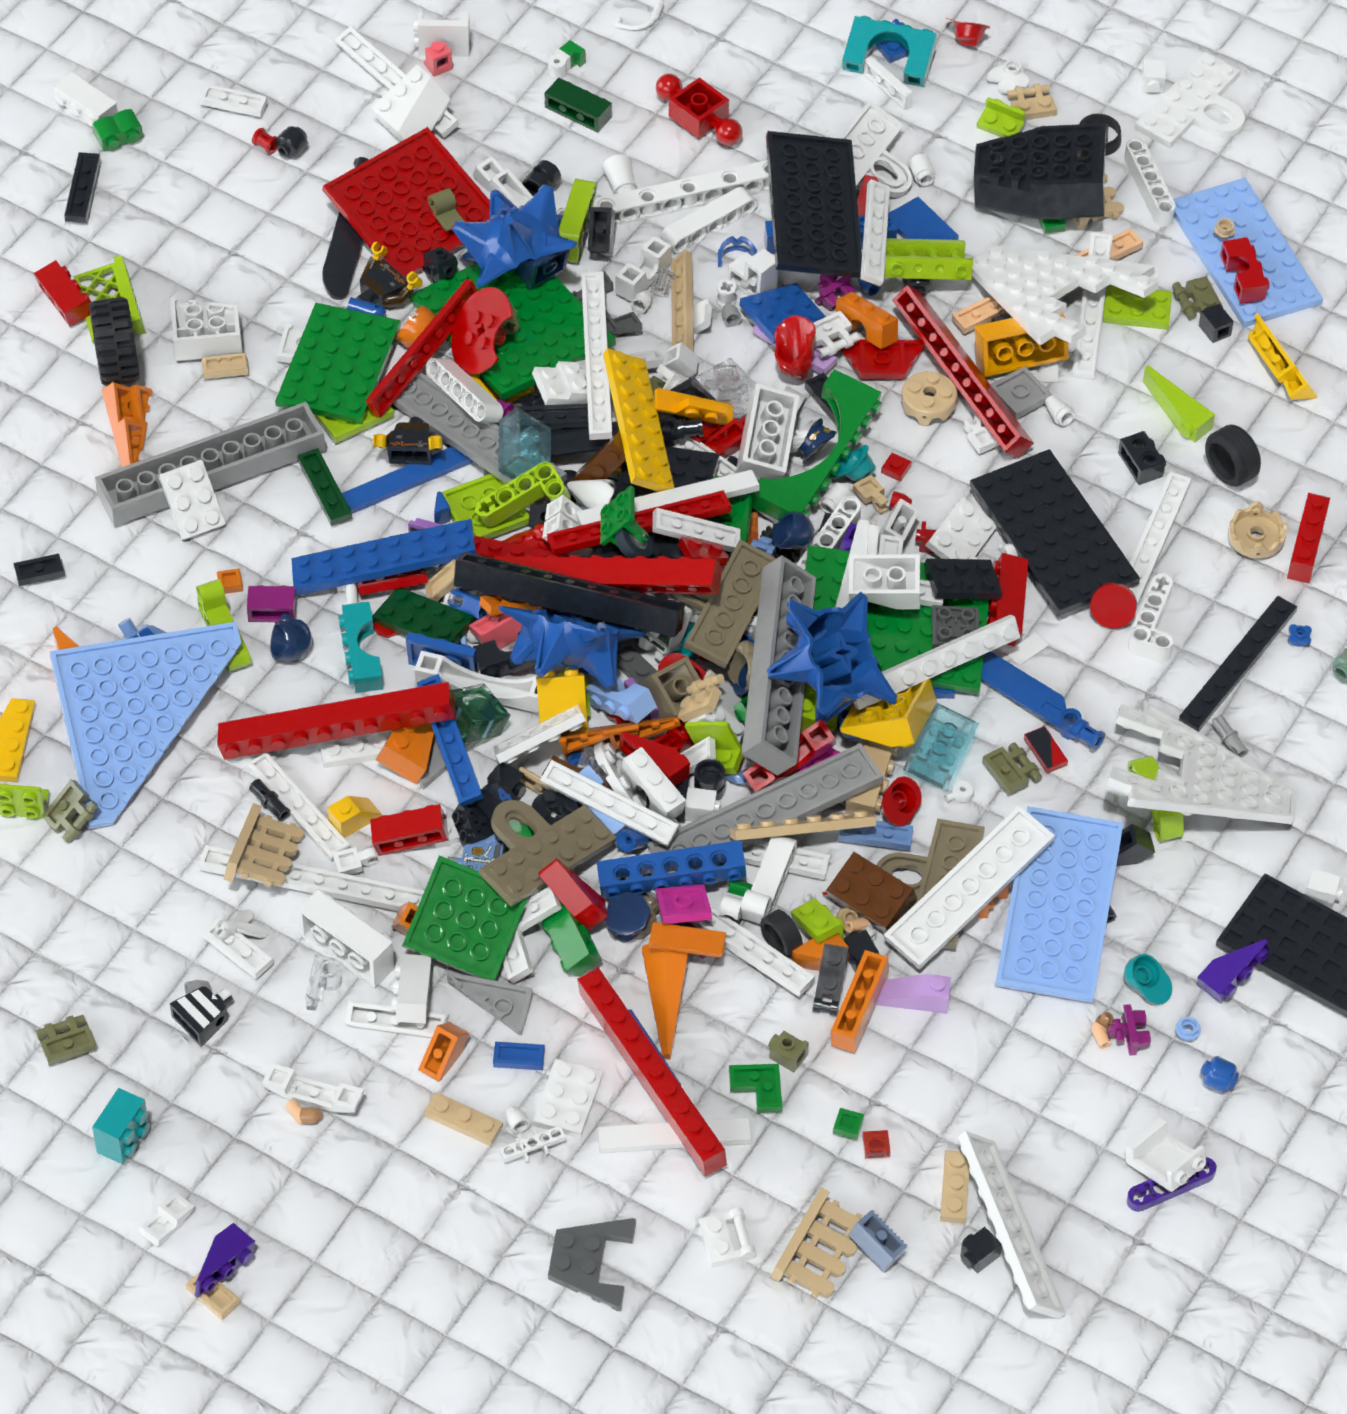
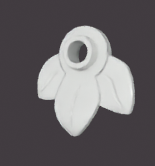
M1008 60L1002 67L993 68L987 75V81L998 83V90L1002 94H1007L1008 90H1014L1015 87L1027 88L1029 84L1028 76L1023 73L1021 64L1016 60Z

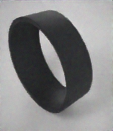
M1091 114L1084 117L1079 124L1107 123L1110 128L1116 131L1117 137L1106 143L1105 156L1115 153L1120 148L1122 141L1119 123L1113 117L1105 114Z

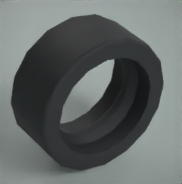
M778 909L761 919L760 927L766 942L787 958L792 955L793 950L803 945L798 927L786 912Z

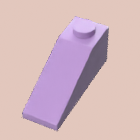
M923 974L885 980L875 1005L947 1014L951 977Z

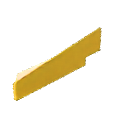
M1257 313L1254 317L1256 320L1254 330L1249 332L1248 338L1280 383H1284L1287 393L1292 400L1317 398L1310 385Z

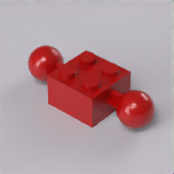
M667 73L658 78L655 86L656 92L660 98L669 101V117L698 139L714 128L716 138L721 144L732 146L740 141L743 134L742 126L737 120L729 118V99L700 77L685 88H683L680 78L674 74Z

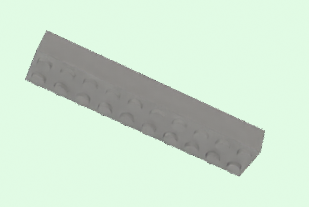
M307 402L96 476L97 495L115 527L169 507L158 477L162 473L203 460L212 488L215 491L295 462L299 454L317 448L320 452L325 451L324 432Z
M780 556L764 566L762 571L742 745L743 755L775 775H779L797 764L805 682L770 679L767 669L797 645L798 636L786 622V616L790 613L787 607L788 602L792 599L813 609L816 577L784 556Z

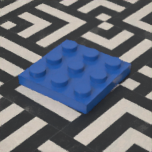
M797 283L740 298L739 306L773 344H775V329L784 319L793 315H799L814 323L826 317Z

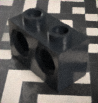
M1145 431L1120 439L1118 454L1138 485L1163 477L1164 467H1166L1165 458L1162 454H1159L1153 439L1149 438Z

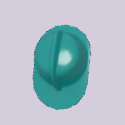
M863 445L852 451L849 458L841 462L842 466L837 476L833 475L831 478L844 475L852 481H858L876 470V466L867 453L869 446Z

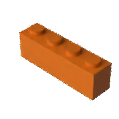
M867 950L864 951L831 1029V1046L852 1053L856 1052L889 973V960L887 956Z

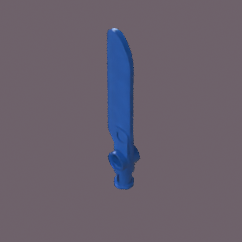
M991 651L984 654L982 682L1058 728L1063 738L1075 739L1077 741L1082 740L1090 745L1092 750H1097L1105 738V732L1097 731L1090 727L1089 722L1082 718L1081 713L1077 709L1066 708L1065 698L1061 694Z

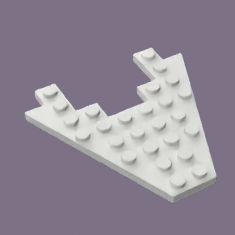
M995 245L973 259L972 276L1039 345H1042L1054 336L1073 343L1086 335V326L1060 316L1067 311V303L1057 299L1077 287L1097 293L1111 284L1143 298L1158 290V281L1149 278L1155 274L1153 265L1099 259L1096 255L1084 257L1052 253L1046 250L1036 251Z
M1144 701L1141 711L1120 704L1117 711L1116 724L1125 729L1139 731L1148 737L1160 739L1159 752L1164 753L1168 757L1181 759L1179 776L1158 769L1155 780L1111 765L1107 775L1106 786L1111 787L1115 791L1129 793L1127 806L1174 811L1187 816L1202 814L1233 819L1292 824L1295 818L1297 791L1148 701Z

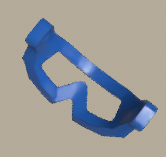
M733 236L727 238L722 242L718 250V267L722 266V257L731 251H743L754 256L757 253V249L753 242L743 236H740L738 239ZM730 243H732L733 245H735V246H730V247H727L726 249H724V248H725L728 244H730ZM742 243H745L746 245H748V246L751 248V250L748 249V248H746L745 246H739V245L742 244Z

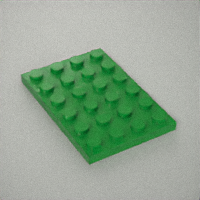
M315 302L276 397V407L287 409L307 402L314 415L362 425L369 408L365 400L379 383L401 327V320Z

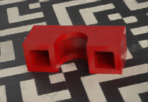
M1248 237L1222 241L1220 257L1226 272L1241 271L1236 273L1233 286L1239 303L1265 300L1266 292L1269 290L1270 285L1268 278L1264 277L1262 263L1256 258L1254 245L1250 244Z

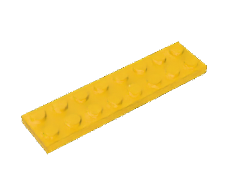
M607 348L603 353L630 481L632 484L658 492L673 489L674 484L657 410H655V401L646 361L639 357H633L621 351Z

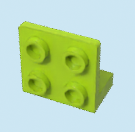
M723 721L686 722L685 729L693 743L697 744L709 736L715 739V760L724 766L725 774H737L744 755L742 754V746L729 723Z
M0 784V815L5 817L19 816L30 819H44L42 815L47 810L50 792L48 789H41V787Z

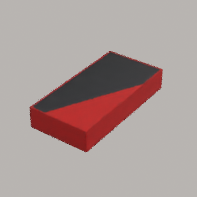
M1045 726L1024 734L1025 742L1046 773L1068 765L1067 758Z

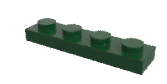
M319 449L297 455V461L330 525L333 526L352 519V512Z

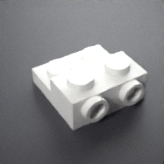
M558 361L555 368H534L532 375L545 405L588 403L586 370L580 368L578 362Z

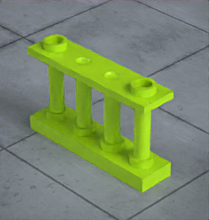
M887 238L884 278L971 280L973 258H964L966 246L964 240Z

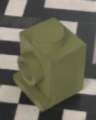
M783 1031L780 1036L775 1034L768 1044V1047H770L769 1058L794 1073L808 1056L809 1042L806 1040L801 1041L786 1031Z

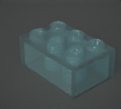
M936 702L909 754L903 770L946 791L979 723Z

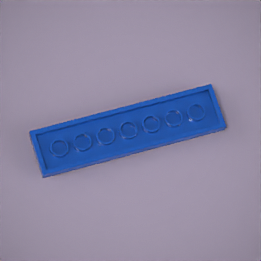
M472 520L457 521L291 558L293 586H295L296 596L449 563L453 559L456 560L463 552L477 555Z

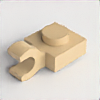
M872 475L853 484V491L865 504L872 502L879 514L888 511V508L885 506L888 500L884 496V487Z

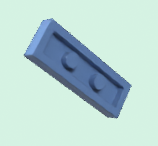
M876 821V826L840 830L838 841L910 851L914 826H897L889 822Z

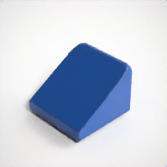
M439 491L436 495L434 522L445 524L451 520L450 506L442 492Z

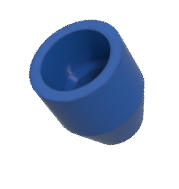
M858 278L861 289L869 296L879 292L881 286Z

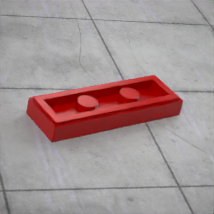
M424 568L358 582L356 587L360 595L428 583V578Z

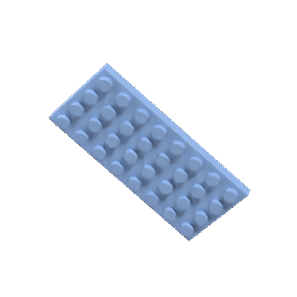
M1246 178L1173 199L1176 206L1175 220L1243 328L1255 325L1256 320L1254 317L1257 313L1265 322L1322 304L1323 297ZM1222 218L1232 220L1235 234L1228 238H1221L1215 234L1214 227L1218 220ZM1248 237L1250 244L1255 247L1256 258L1262 263L1264 277L1268 278L1270 287L1266 292L1265 300L1240 304L1233 286L1236 273L1241 271L1226 272L1220 252L1222 241Z
M1027 806L1026 812L1053 833L1055 840L1014 878L995 986L1093 1003L1123 823Z

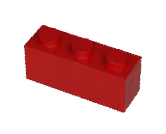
M57 260L33 273L39 287L69 327L90 315L89 304L91 300L86 292H80L82 289L76 279H70L71 274L65 265L61 267Z
M440 804L428 805L424 808L405 810L401 813L382 815L378 818L370 819L372 844L378 856L449 841L447 819Z

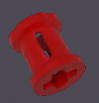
M258 128L254 132L251 139L253 145H259L270 155L277 150V136H271L264 128Z

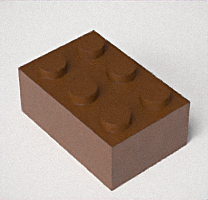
M856 852L851 854L826 889L831 901L842 908L854 910L859 918L867 919L872 927L883 934L908 912L917 899L912 887Z

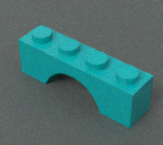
M370 601L342 605V615H338L340 629L344 628L345 633H341L343 647L348 648V651L344 652L346 666L351 665V670L347 671L349 685L354 684L355 693L383 690L379 657L367 654L360 648L361 642L374 634Z

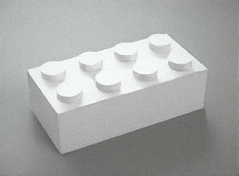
M756 384L749 397L735 473L752 470L756 479L759 480L761 477L765 479L784 477L788 465L800 395Z
M317 890L298 908L301 936L372 987L376 988L394 970L392 940L386 934H380L373 929L372 925L366 920H360L349 908H343L336 903L335 899L329 894L325 895Z

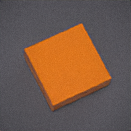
M240 568L217 571V579L221 581L225 594L243 591Z

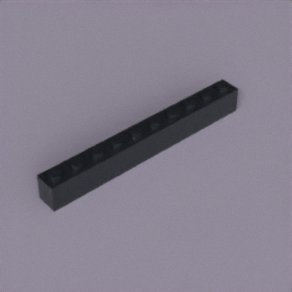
M463 552L456 559L453 586L461 587L465 591L475 590L483 592L486 596H500L508 601L526 602L529 606L547 607L554 612L564 611L576 617H590L597 622L607 621L615 623L619 627L637 628L640 632H654L665 638L676 637L683 627L685 603L468 552Z

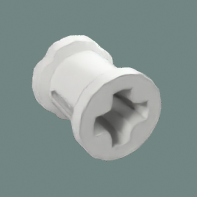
M725 279L718 283L717 291L719 295L716 302L719 307L723 308L727 303L736 304L734 293L737 286L734 281Z

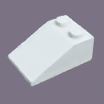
M920 554L849 555V596L855 597L859 592H862L868 597V602L894 609H920Z
M708 670L705 677L715 673ZM724 681L718 687L722 693L715 710L691 719L688 722H728L740 743L745 723L736 717L733 706L742 700L744 696L737 695L733 688Z

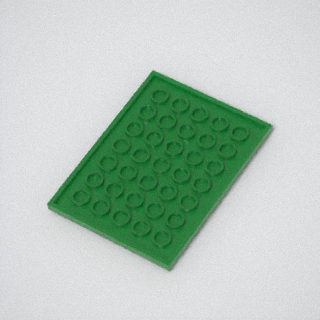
M477 263L458 271L447 280H439L412 293L410 301L417 309L425 305L437 315L466 279L472 280L476 285L482 271ZM514 268L486 285L476 287L478 291L487 287L503 291L511 305L515 307L519 321V329L513 334H506L505 341L501 346H495V353L499 360L490 369L478 374L502 400L535 385L536 382L532 375L535 367L555 368L558 361L577 362L585 360L583 304L556 276L530 290L515 272ZM607 330V347L611 348L616 345V338ZM451 332V334H450V335L447 337V339H446L450 344H451L452 332Z
M808 545L805 571L816 577L814 610L836 607L850 551ZM920 562V580L929 581L924 563ZM943 599L942 606L978 608L979 628L987 625L989 599ZM868 602L867 631L871 637L870 645L873 655L877 658L882 672L932 650L931 606L920 605V609H894ZM984 654L930 678L932 686L934 688L979 694Z

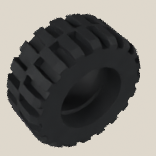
M118 297L91 302L89 304L101 384L108 386L113 382L117 384L136 382L140 375L128 299Z

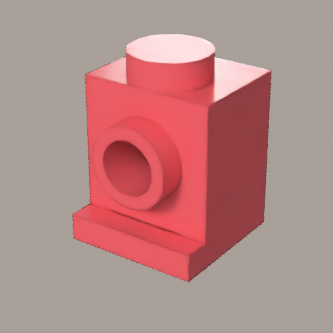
M435 41L430 47L425 48L424 65L433 77L452 70V51L444 41ZM441 61L443 63L437 66V62Z

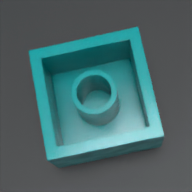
M121 1088L116 1090L92 1126L96 1152L122 1165L128 1157L133 1156L138 1141L141 1137L144 1138L150 1128L145 1099Z

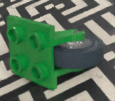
M629 486L601 509L600 544L606 545L611 541L619 547L620 551L627 558H635V556L649 558L654 551L653 542L648 533L635 521V487Z

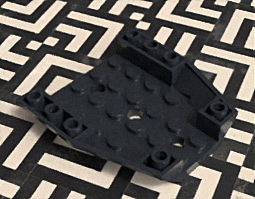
M1108 124L1040 126L1028 131L976 144L974 163L975 207L1038 220L1104 217V172Z

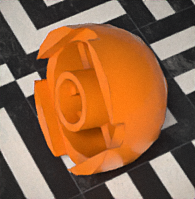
M422 305L415 311L418 315H415L413 318L410 317L397 335V341L407 348L412 345L436 316L425 305Z

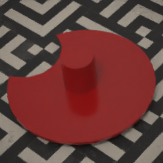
M487 287L475 292L464 303L455 320L451 338L452 355L455 363L468 374L483 373L499 360L495 353V346H501L506 338V331L500 326L507 319L513 318L511 303L507 295L500 289Z

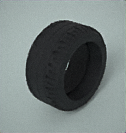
M1230 424L1208 436L1205 444L1206 458L1212 471L1223 483L1237 487L1259 474L1261 468L1260 453L1254 440L1244 429Z

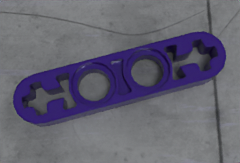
M1206 1157L1204 1169L1209 1168V1173H1206L1204 1170L1196 1172V1178L1195 1175H1192L1187 1184L1180 1185L1173 1192L1168 1190L1163 1194L1157 1193L1153 1187L1158 1185V1183L1152 1179L1135 1185L1129 1189L1126 1203L1131 1210L1140 1212L1202 1186L1214 1179L1217 1168L1216 1163L1213 1159ZM1137 1195L1138 1198L1143 1197V1201L1134 1200V1196Z

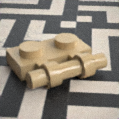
M1033 84V87L1028 88L1020 86L1015 87L1014 90L1007 91L1008 99L1016 98V100L1011 101L1010 106H1017L1025 111L1026 120L1057 116V108L1052 95L1043 96V94L1050 92L1048 84ZM1032 95H1034L1033 98H1026V99H1025V96H1032Z
M711 674L706 676L705 680L698 679L692 682L686 689L687 693L691 696H687L682 700L680 704L681 709L677 717L686 722L714 711L722 693L718 687L720 683L724 682V676L722 674Z

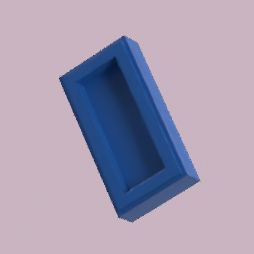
M495 1042L493 1067L543 1070L545 1045Z

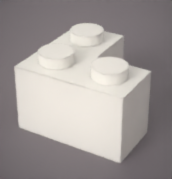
M764 248L754 256L746 252L728 265L727 279L734 281L737 288L748 296L776 289L779 270L775 268V255L769 253Z

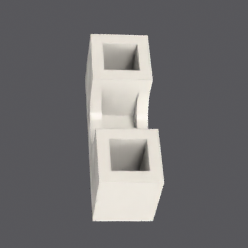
M653 236L641 248V256L637 265L634 266L628 262L616 275L615 293L632 301L637 293L646 290L671 264L672 245Z
M642 747L622 760L620 773L628 780L634 790L640 786L646 792L650 800L649 808L652 811L670 820L683 813L686 799Z

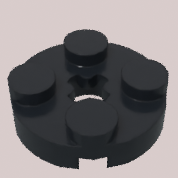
M550 789L538 795L531 805L549 825L554 824L578 809L575 801ZM550 811H553L558 815L552 817Z

